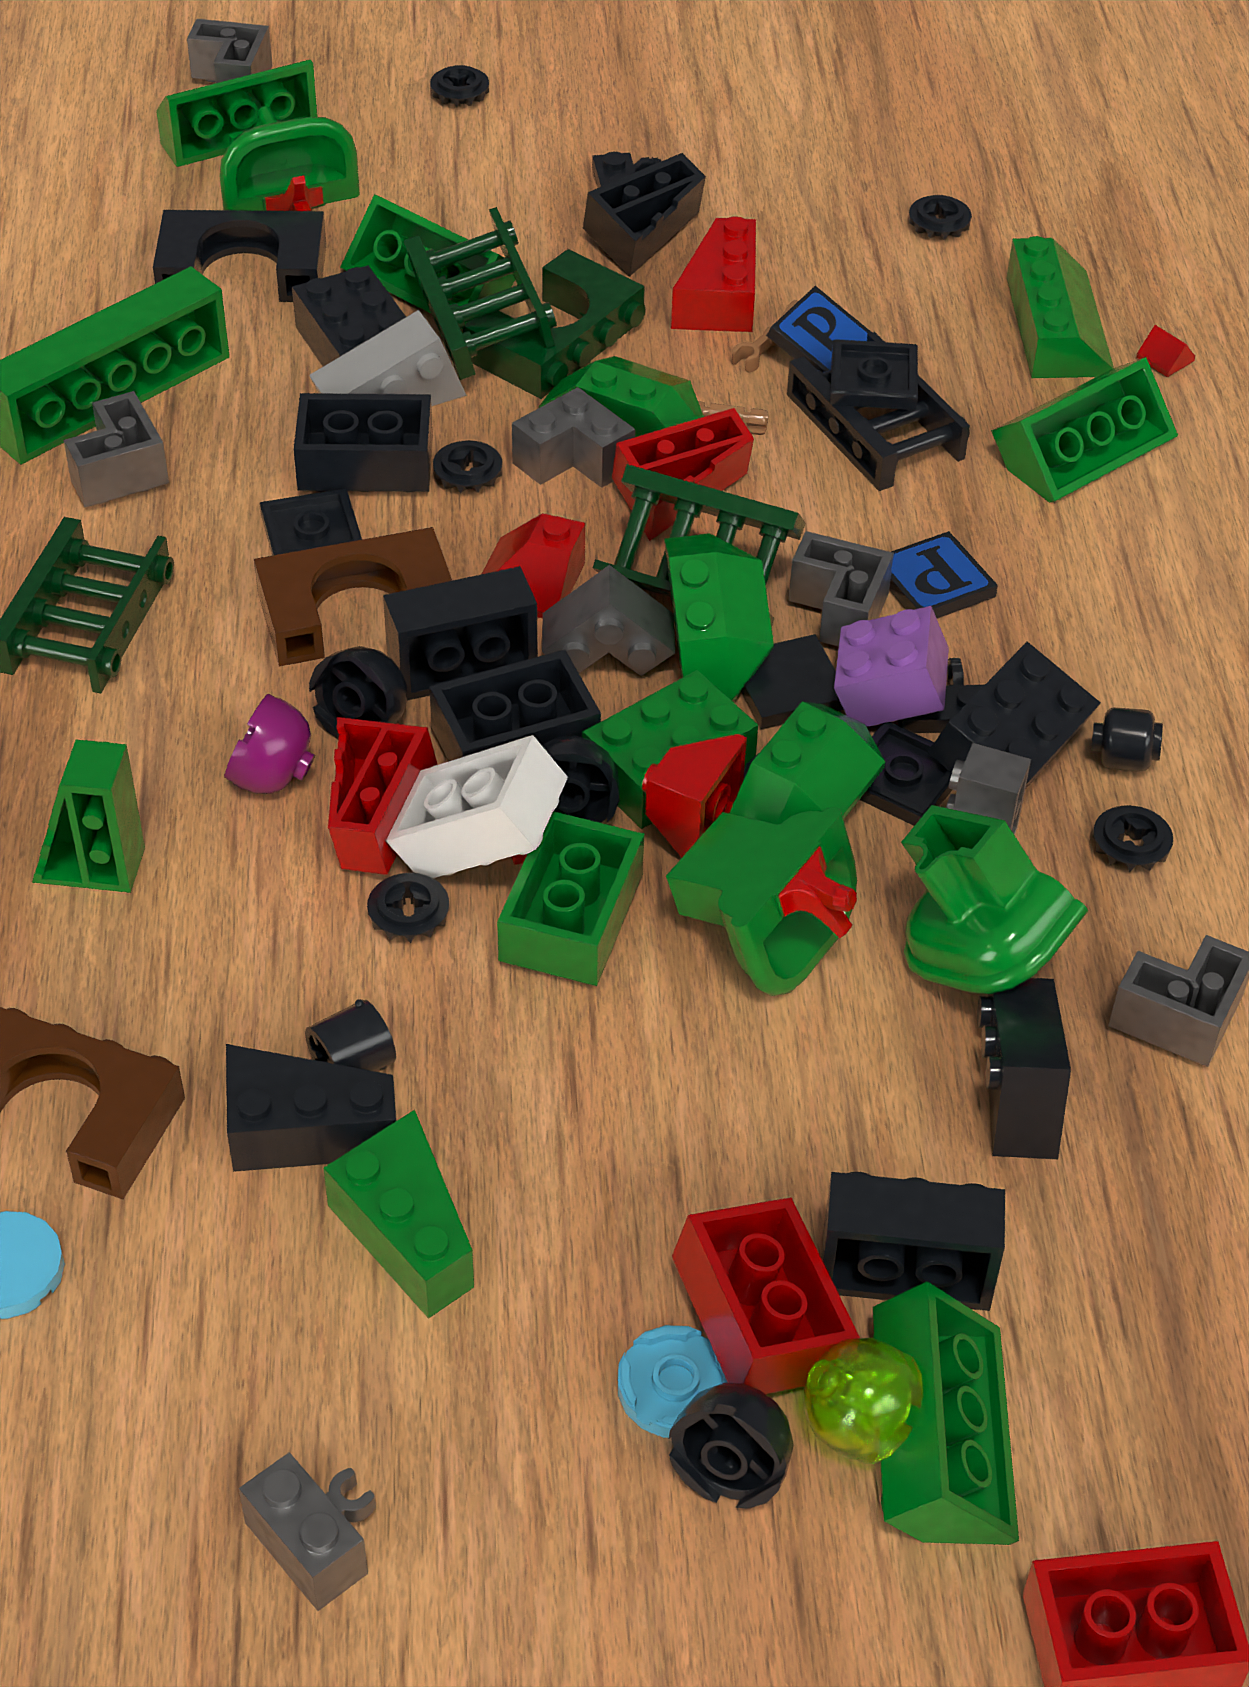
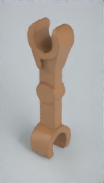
M797 300L792 301V302L787 306L786 310H785L784 313L781 315V317H782L789 309H791L798 301H797ZM767 327L763 335L753 343L742 342L735 345L732 350V364H737L739 360L746 359L745 370L747 372H753L758 369L760 355L771 346H777L776 343L766 336L771 327Z

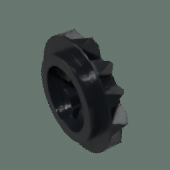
M455 65L436 72L430 79V89L432 97L440 99L442 104L454 103L456 107L460 104L471 106L473 101H483L485 94L489 93V79L485 73L478 69L465 65Z
M932 195L920 198L909 209V224L915 226V232L927 233L929 238L940 236L943 240H946L949 235L960 237L962 231L969 230L972 218L971 211L966 204L946 195Z
M471 440L454 442L441 448L434 456V477L441 480L446 489L457 487L460 494L466 489H473L479 493L482 485L492 487L495 484L496 478L502 476V457L495 448L483 442ZM473 462V467H471L470 471H464L466 466Z
M1124 805L1106 810L1096 820L1092 834L1096 841V852L1107 854L1110 865L1117 862L1126 863L1129 872L1136 865H1141L1150 871L1156 862H1166L1173 846V833L1168 823L1157 813L1139 806ZM1124 834L1129 835L1133 840L1141 839L1140 846H1135L1131 840L1123 841Z
M402 873L388 877L374 887L368 898L367 910L374 930H384L389 940L398 935L405 936L411 943L415 935L423 934L431 938L435 927L445 925L449 910V897L444 887L435 879L418 873ZM405 898H411V904L414 905V914L411 916L404 915L403 905L406 904Z

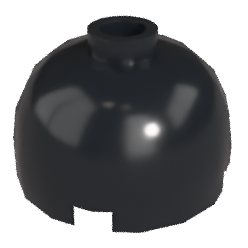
M362 646L337 651L323 659L314 668L309 682V692L315 690V698L318 703L313 707L316 718L326 731L337 739L339 737L337 717L397 724L401 720L407 703V685L402 671L393 659L379 650Z
M576 735L560 736L542 744V747L568 776L554 812L602 823L607 818L608 822L614 816L620 800L618 770L609 753L591 739Z
M722 1383L700 1391L680 1412L670 1429L668 1438H671L673 1449L669 1454L671 1464L687 1486L703 1498L717 1503L721 1495L729 1499H738L739 1502L735 1508L745 1509L767 1503L779 1491L787 1475L794 1447L788 1418L777 1402L761 1390L740 1383Z

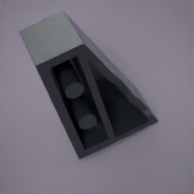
M680 153L594 189L587 194L583 229L630 277L699 213L706 176L683 153Z
M1030 978L1012 989L988 994V996H979L977 1024L978 1028H983L981 1052L982 1058H987L986 1088L989 1089L992 1156L1058 1160L1071 1066L1054 979Z
M226 1044L227 1137L233 1172L330 1164L397 1121L394 1078L391 1074Z

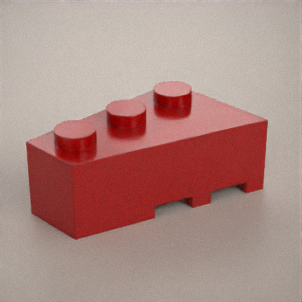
M733 216L729 218H716L673 287L671 329L753 332L756 219H744Z
M731 408L616 443L612 479L631 511L635 499L631 497L633 492L621 482L627 464L723 491L747 474L754 437L736 409ZM659 500L657 506H652L644 529V533L649 541L674 524L677 511L674 510L675 504Z
M337 717L339 737L338 748L334 750L336 771L335 782H332L328 819V829L341 869L388 875L397 853L386 842V839L420 771L438 765L428 727Z

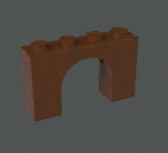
M433 527L254 559L257 592L279 667L325 658L322 624L317 609L323 601L337 592L363 587L374 588L391 594L452 581Z
M0 1007V1113L17 1093L39 1082L70 1080L91 1088L99 1095L97 1102L66 1150L73 1181L76 1184L124 1199L185 1100L179 1066L174 1065L161 1056H147L126 1049L113 1040H99L78 1033L65 1024H51L29 1017L19 1009Z

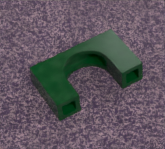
M567 249L542 267V301L549 302L550 305L579 320L563 327L551 328L555 346L547 348L539 330L535 329L478 350V355L471 357L472 363L542 399L562 379L587 366L592 359L606 348L613 346L619 338L633 327H637L644 320L646 312L644 305L645 286ZM498 310L467 322L463 328V333L469 331L470 334H474L515 318Z

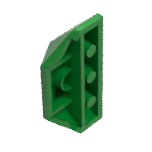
M617 356L594 361L565 377L539 405L540 408L578 387L635 429V437L704 417L690 380Z
M710 533L664 538L681 677L683 678L698 670L734 702L741 693V689L752 678L774 648L762 560Z
M802 701L752 761L729 814L773 824H781L790 816L800 812H823L827 808L837 807L841 810L843 819H845L884 769L885 760L865 724L823 704Z

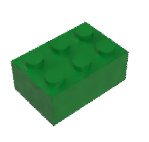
M696 670L584 730L582 737L594 741L605 749L617 766L620 785L618 807L639 828L643 829L652 824V821L645 814L646 792L642 791V783L648 768L653 763L658 765L671 747L740 734L747 737L746 766L756 755L759 725L702 673Z
M553 811L543 832L542 842L536 850L527 854L497 920L498 961L597 986L643 875L644 833Z

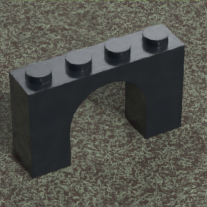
M163 210L153 263L155 284L190 266L203 275L205 269L211 263L222 257L241 253L257 254L277 263L276 273L279 302H293L292 286L307 283L315 278H323L326 253L324 211Z

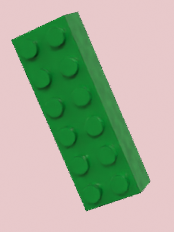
M190 266L1 359L0 448L22 465L63 444L64 440L76 437L96 427L92 402L134 391L142 403L230 358L222 289Z

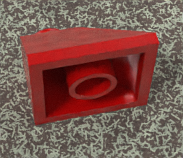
M542 513L500 537L482 574L520 566L537 602V618L543 619V612L571 593L585 565V523Z
M735 734L671 747L658 765L653 763L648 768L642 783V791L646 792L645 814L681 858L722 812H730L744 780L747 737Z

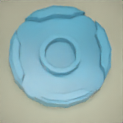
M0 1212V1319H9L31 1312L41 1305L40 1299L45 1297L50 1290L53 1293L61 1282L65 1262L58 1235L45 1220L27 1212Z
M665 1325L644 1332L633 1341V1346L627 1350L626 1354L624 1352L618 1365V1397L625 1413L641 1429L663 1438H669L670 1429L678 1415L700 1391L722 1383H728L709 1339L701 1336L702 1331L689 1326Z

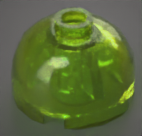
M870 1337L844 1339L827 1349L811 1368L804 1389L805 1416L815 1436L835 1452L845 1458L855 1459L864 1464H875L891 1456L907 1439L913 1427L904 1422L909 1415L911 1404L919 1408L921 1406L923 1397L922 1374L913 1357L884 1341Z

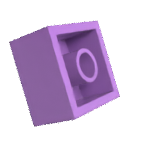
M932 606L915 610L907 609L894 615L872 620H860L851 625L841 627L834 689L847 716L868 727L944 710L949 647Z

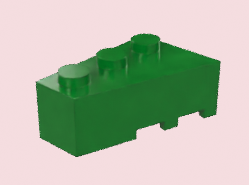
M415 1109L323 1168L328 1207L428 1319L474 1288L473 1250Z

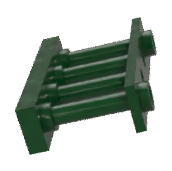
M497 207L489 209L494 231L434 252L433 248L426 251L419 235L404 240L412 270L460 380L476 375L471 357L477 356L478 350L532 330H539L547 348L555 346L551 328L556 327L557 322L549 302L541 303L516 250L515 245H518L519 242L513 224L510 220L503 222ZM497 247L501 248L505 256L501 260L446 279L445 275L439 278L436 275L441 273L442 267ZM509 274H513L517 282V286L462 306H458L457 303L449 305L448 302L453 300L452 295ZM523 301L526 302L530 311L529 314L474 334H470L469 331L462 333L460 330L465 327V322Z
M627 464L621 482L633 492L631 497L635 499L614 565L595 559L593 569L599 573L610 565L639 588L671 597L666 551H664L656 577L631 570L652 506H657L659 500L675 504L674 510L677 511L669 538L689 536L694 518H700L701 512L717 516L716 522L720 525L716 537L731 545L737 530H742L744 524L759 528V535L763 537L756 557L762 560L765 585L767 584L780 542L785 543L787 537L800 540L806 523L798 512ZM770 614L771 627H772V624H773V621H774V617Z
M64 517L0 618V673L14 675L23 659L28 658L30 655L87 666L92 692L101 694L111 676L115 677L118 674L122 656L162 586L171 581L174 572V560L172 557H169L167 538L158 535L146 556L91 546L84 539L81 520ZM88 563L132 572L135 575L130 584L124 586L75 576V573L79 567H83ZM67 593L118 603L110 617L56 606L61 596L64 597ZM49 623L100 634L92 648L37 637L41 629L47 627Z

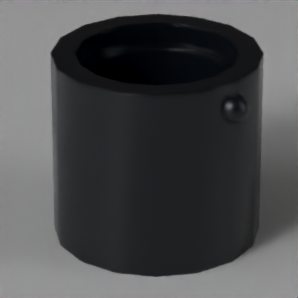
M358 999L355 1001V1004L307 1027L305 1030L309 1052L312 1059L316 1061L376 1072L379 1069L384 1070L387 1065L396 1060V1049L389 1029L380 1013L368 1000Z

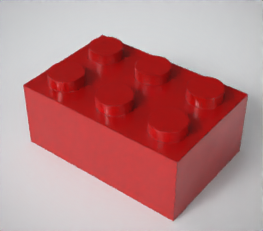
M792 1197L688 1215L672 1254V1259L727 1382L745 1384L761 1390L765 1394L841 1379L861 1338Z
M1218 1541L1032 1561L1023 1591V1599L1044 1687H1242L1249 1672V1644Z

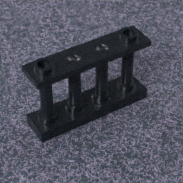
M875 332L867 334V341L885 342ZM804 356L789 362L787 396L878 491L894 486L895 470L899 460L941 445L957 462L965 459L970 425L964 417L960 416L919 375L916 410L897 409L868 420L857 411L864 407L830 405L831 370L822 373ZM918 421L927 430V432L895 444L887 442L880 435Z

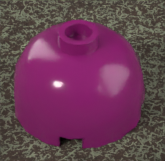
M267 694L248 721L247 725L250 727L243 740H238L224 774V778L233 782L235 786L256 794H272L280 791L294 777L302 781L315 758V754L308 751L311 740L308 721L290 703Z

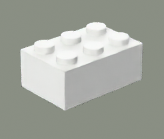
M533 735L420 771L386 842L414 873L423 874L431 878L443 875L450 876L458 871L475 866H486L500 859L518 854H528L536 850L542 842L543 832L552 812L559 803V796L568 776Z

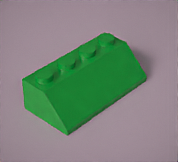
M306 60L165 96L156 110L162 147L176 167L224 155L230 145L229 133L244 131L254 127L257 123V111L263 106L271 108L278 122L301 117H318L313 62Z
M374 194L340 268L347 271L351 268L369 265L388 292L431 313L412 270L404 240L419 235L426 251L433 248L434 252H437L468 239ZM489 250L442 267L441 273L436 275L438 278L445 275L446 279L501 260L504 257ZM509 274L452 295L453 300L448 301L449 305L457 303L458 306H462L511 288L515 278L513 274Z
M1039 236L1013 238L1006 279L1031 378L1097 377L1113 369V362L1087 271L1053 238Z
M1146 357L1115 367L991 430L1007 470L1049 503L1066 496L1178 436Z
M925 1282L873 1306L874 1334L872 1341L876 1362L877 1385L875 1396L878 1402V1450L881 1457V1506L884 1522L923 1543L1011 1545L1018 1542L1019 1531L1000 1327L929 1282Z

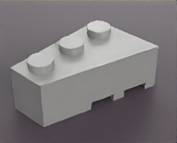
M419 310L309 375L318 393L431 394V406L467 396L439 336Z

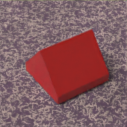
M1154 325L1138 350L1136 358L1142 359L1146 357L1150 367L1169 377L1195 361L1196 356L1186 343Z

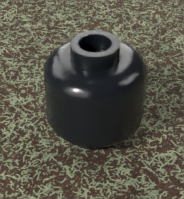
M1110 708L1105 713L1103 723L1094 722L1091 751L1101 752V762L1108 769L1145 771L1150 767L1152 760L1160 761L1163 723L1155 722V716L1149 710Z

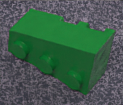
M75 740L59 784L32 883L131 893L145 850V843L127 744Z

